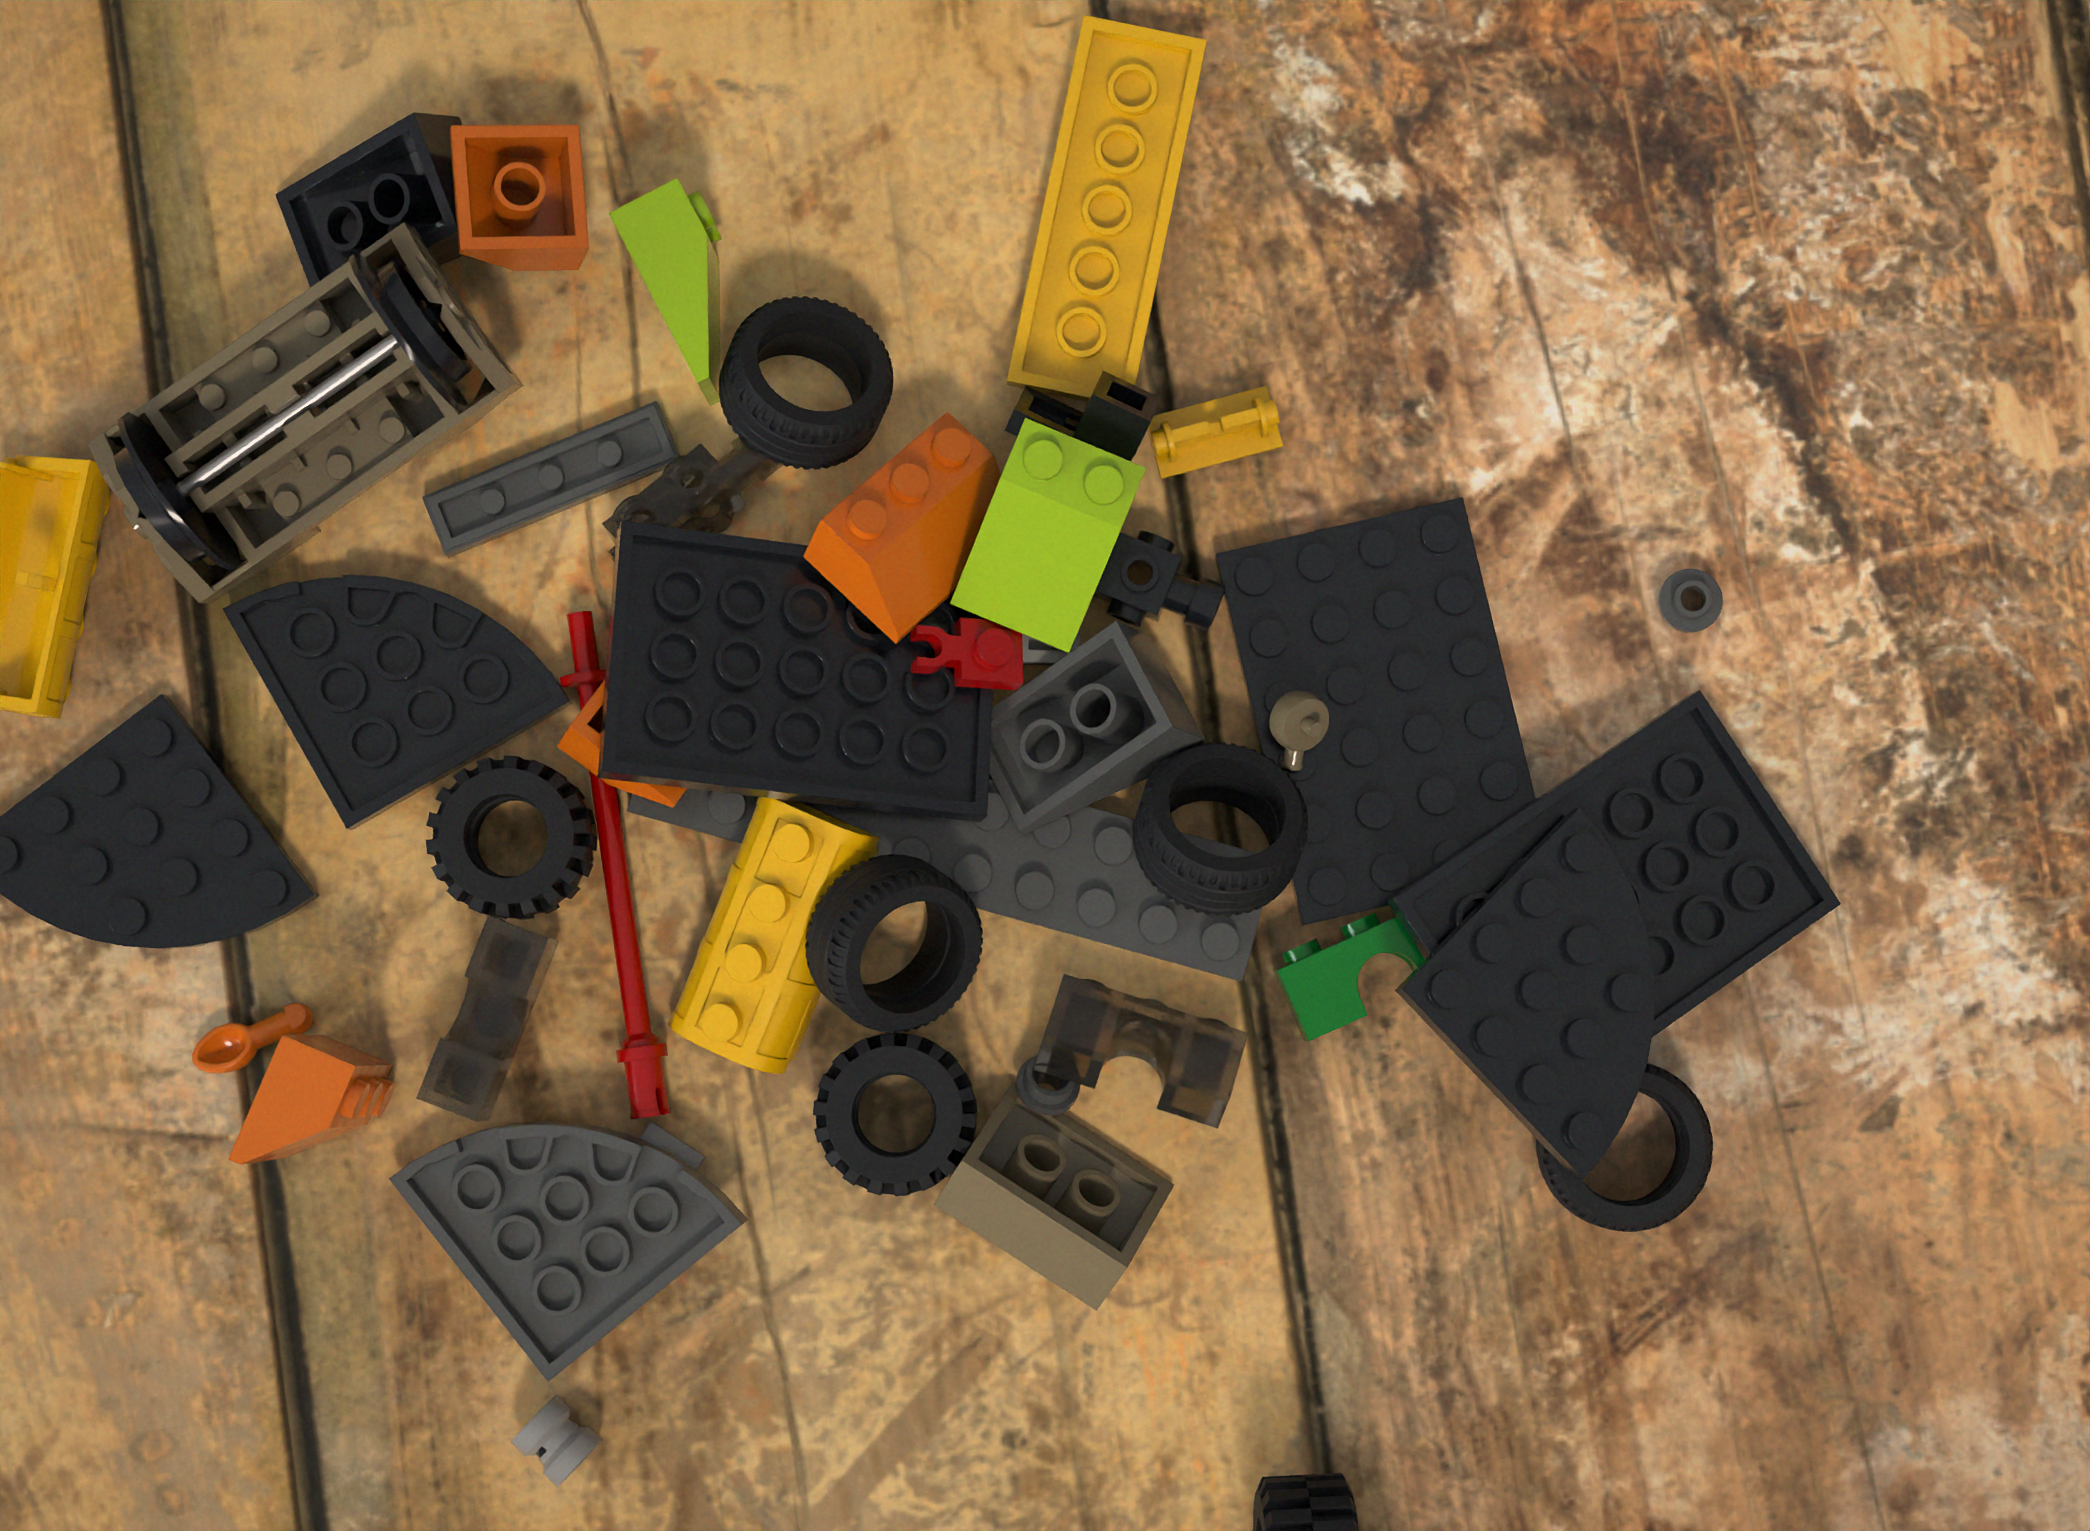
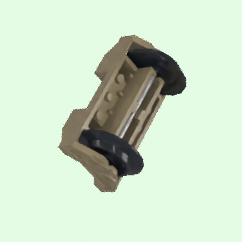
M404 222L361 253L356 252L348 258L349 261L140 408L132 413L127 412L117 420V424L88 443L102 477L116 497L125 504L123 512L129 523L144 539L149 538L155 553L167 570L199 603H213L230 590L278 562L321 532L317 525L413 458L425 459L476 424L508 396L524 386L506 359L475 321L446 279L432 252L413 226ZM468 356L485 376L474 401L470 404L467 403L459 381L472 370ZM316 406L322 412L317 417L312 412V409ZM238 548L246 559L241 560ZM208 556L216 565L209 566L203 558Z

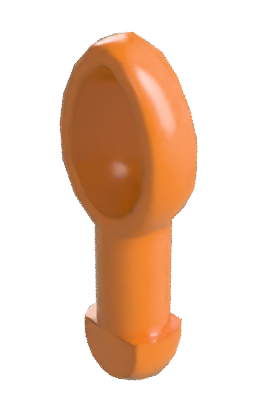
M295 1002L285 1005L283 1007L284 1011L249 1026L242 1023H227L218 1026L206 1033L197 1043L192 1053V1062L199 1070L210 1074L237 1071L247 1066L259 1049L279 1041L282 1035H302L308 1031L313 1024V1013L304 1003Z

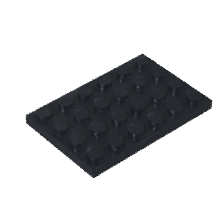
M1463 497L1215 555L1221 584L1226 586L1224 592L1225 603L1261 753L1265 754L1266 758L1273 759L1276 765H1281L1285 748L1273 737L1269 721L1274 705L1285 694L1296 690L1311 692L1324 702L1329 712L1327 732L1315 747L1304 751L1303 768L1300 771H1290L1283 768V771H1287L1290 774V778L1294 779L1296 787L1300 788L1308 813L1306 844L1291 879L1302 926L1389 906L1387 900L1536 799Z
M621 520L617 528L597 778L981 822L987 817L993 689L955 687L954 668L943 667L932 674L911 673V663L917 657L935 658V651L932 645L924 641H910V632L895 644L803 557L808 547L807 545ZM953 593L918 625L939 627L947 634L953 635V625L960 617L984 618L951 605Z
M1700 690L1687 695L1387 900V903L1424 959H1426L1571 810L1580 807L1601 832L1620 861L1635 892L1646 925L1653 958L1655 983L1652 1037L1841 904Z

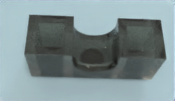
M487 916L464 975L468 977V986L463 1003L450 1031L445 1037H440L416 1099L476 1122L490 1119L559 940L502 918Z
M1064 974L1033 1069L1095 1089L1101 1069L1108 1061L1121 1056L1136 1057L1149 1063L1160 1077L1162 1088L1156 1109L1218 1129L1232 1094L1248 1032L1229 1027L1226 1023L1217 1019L1201 1018L1170 1008L1155 999H1142L1107 988L1096 980L1079 979Z

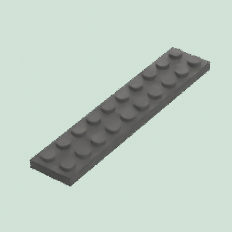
M989 779L987 817L981 822L802 802L880 837L877 843L879 851L876 857L879 855L902 854L919 858L931 864L958 883L968 893L976 909L1232 980L1243 981L1262 907L1258 910L1254 909L1250 913L1244 912L1242 915L1232 914V916L1226 917L1224 914L1221 916L1210 914L1209 916L1205 915L1204 912L1196 913L1191 908L1187 910L1182 904H1175L1173 899H1167L1164 893L1158 892L1157 887L1150 883V880L1145 877L1144 871L1139 866L1133 845V825L1135 819L1085 806L1024 834L1018 831L994 781ZM687 788L672 808L632 794L627 812L742 843L757 806L758 797ZM1181 832L1193 845L1217 856L1237 858L1257 854L1256 852Z

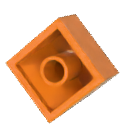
M451 125L450 142L459 254L513 271L579 270L589 249L579 125Z

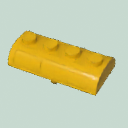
M16 455L15 459L5 457L4 462H0V710L61 719L63 705L71 690L70 672L76 644L84 629L83 611L90 579L97 568L96 551L102 522L109 510L111 501L110 487L102 477L95 461Z
M758 797L757 806L735 861L730 867L726 884L706 934L702 938L697 951V957L668 1025L671 1030L681 1037L733 1062L762 1072L784 1074L789 1062L795 1060L821 995L810 974L805 954L807 952L805 948V943L807 942L806 933L809 931L808 923L812 921L811 914L815 912V906L820 902L821 895L827 892V887L829 885L832 886L837 877L840 878L845 870L849 871L851 866L859 865L860 861H868L869 858L877 856L879 851L877 843L880 837L800 801Z

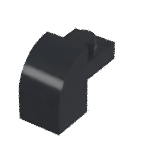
M1106 371L1102 372L1084 412L1025 386L1004 431L1018 436L1024 419L1027 418L1128 461H1132L1152 421L1160 397Z

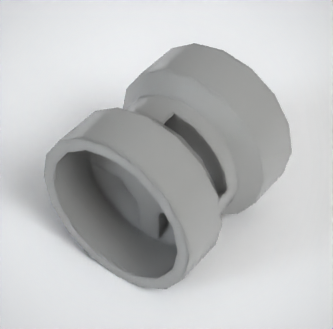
M557 1394L511 1441L524 1456H534L536 1454L540 1458L539 1461L543 1464V1474L556 1487L560 1486L603 1440L590 1426H579L576 1422L573 1423L570 1420V1407Z

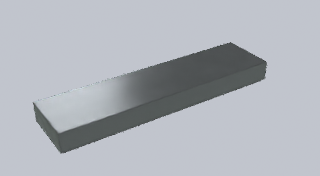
M655 401L427 494L422 499L443 551L450 558L682 463V460L659 404Z

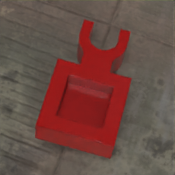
M961 617L953 625V635L947 634L939 627L917 625L910 632V641L928 642L935 651V658L917 657L911 663V673L932 674L943 667L954 668L955 687L1016 691L1023 684V641L1021 633L987 619Z

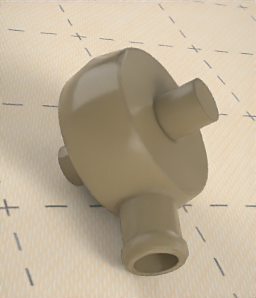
M1291 691L1282 696L1272 709L1269 721L1270 731L1279 744L1285 748L1284 758L1281 763L1284 769L1300 771L1303 768L1304 751L1315 747L1327 732L1329 726L1328 709L1324 702L1311 692Z

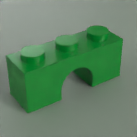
M1374 912L1341 927L1340 929L1345 940L1321 949L1316 938L1282 953L1286 966L1273 972L1304 1041L1316 1039L1368 1015L1358 992L1357 980L1362 966L1372 956L1379 953L1393 954L1403 959L1409 965L1412 972L1425 960L1397 916L1380 923Z

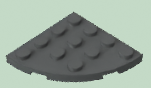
M533 1121L511 1123L480 1130L436 1148L414 1160L389 1178L547 1381H550L748 1220L725 1193L703 1174L675 1155L643 1139L610 1128L579 1122Z

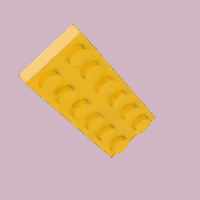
M1087 15L1083 16L1007 376V385L1023 389L1025 386H1028L1039 392L1087 402L1103 371L1136 386L1207 40Z

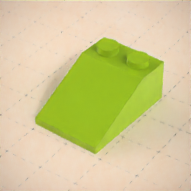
M675 178L609 212V215L709 405L712 406L720 401L719 375L721 371L719 260L712 244L722 238L700 192L697 190L686 195L679 179Z
M1025 418L950 604L1069 653L1146 468Z

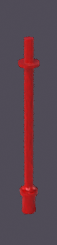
M592 611L567 614L575 673L560 677V683L563 688L577 689L580 711L603 683L606 676V669L600 670ZM589 771L626 1029V1037L621 1043L622 1049L616 1050L617 1063L624 1062L631 1109L630 1120L671 1114L662 1056H668L666 1043H660L659 1037L652 1033L618 792L617 788L608 785Z

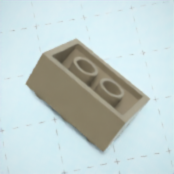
M1013 1081L935 1201L934 1206L1097 1311L1128 1268L1174 1185L1063 1113L1043 1115L1030 1110L1019 1099L1015 1082Z

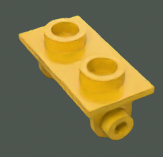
M1267 386L1154 415L1147 429L1161 479L1283 447L1277 425L1280 424L1278 410L1274 399L1270 400Z

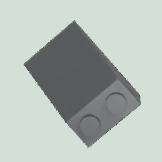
M1116 620L992 707L989 774L1018 831L1026 834L1149 778L1159 764L1167 757H1170L1175 752H1179L1180 749H1189L1191 745L1198 746L1199 743L1205 741V738L1151 637Z

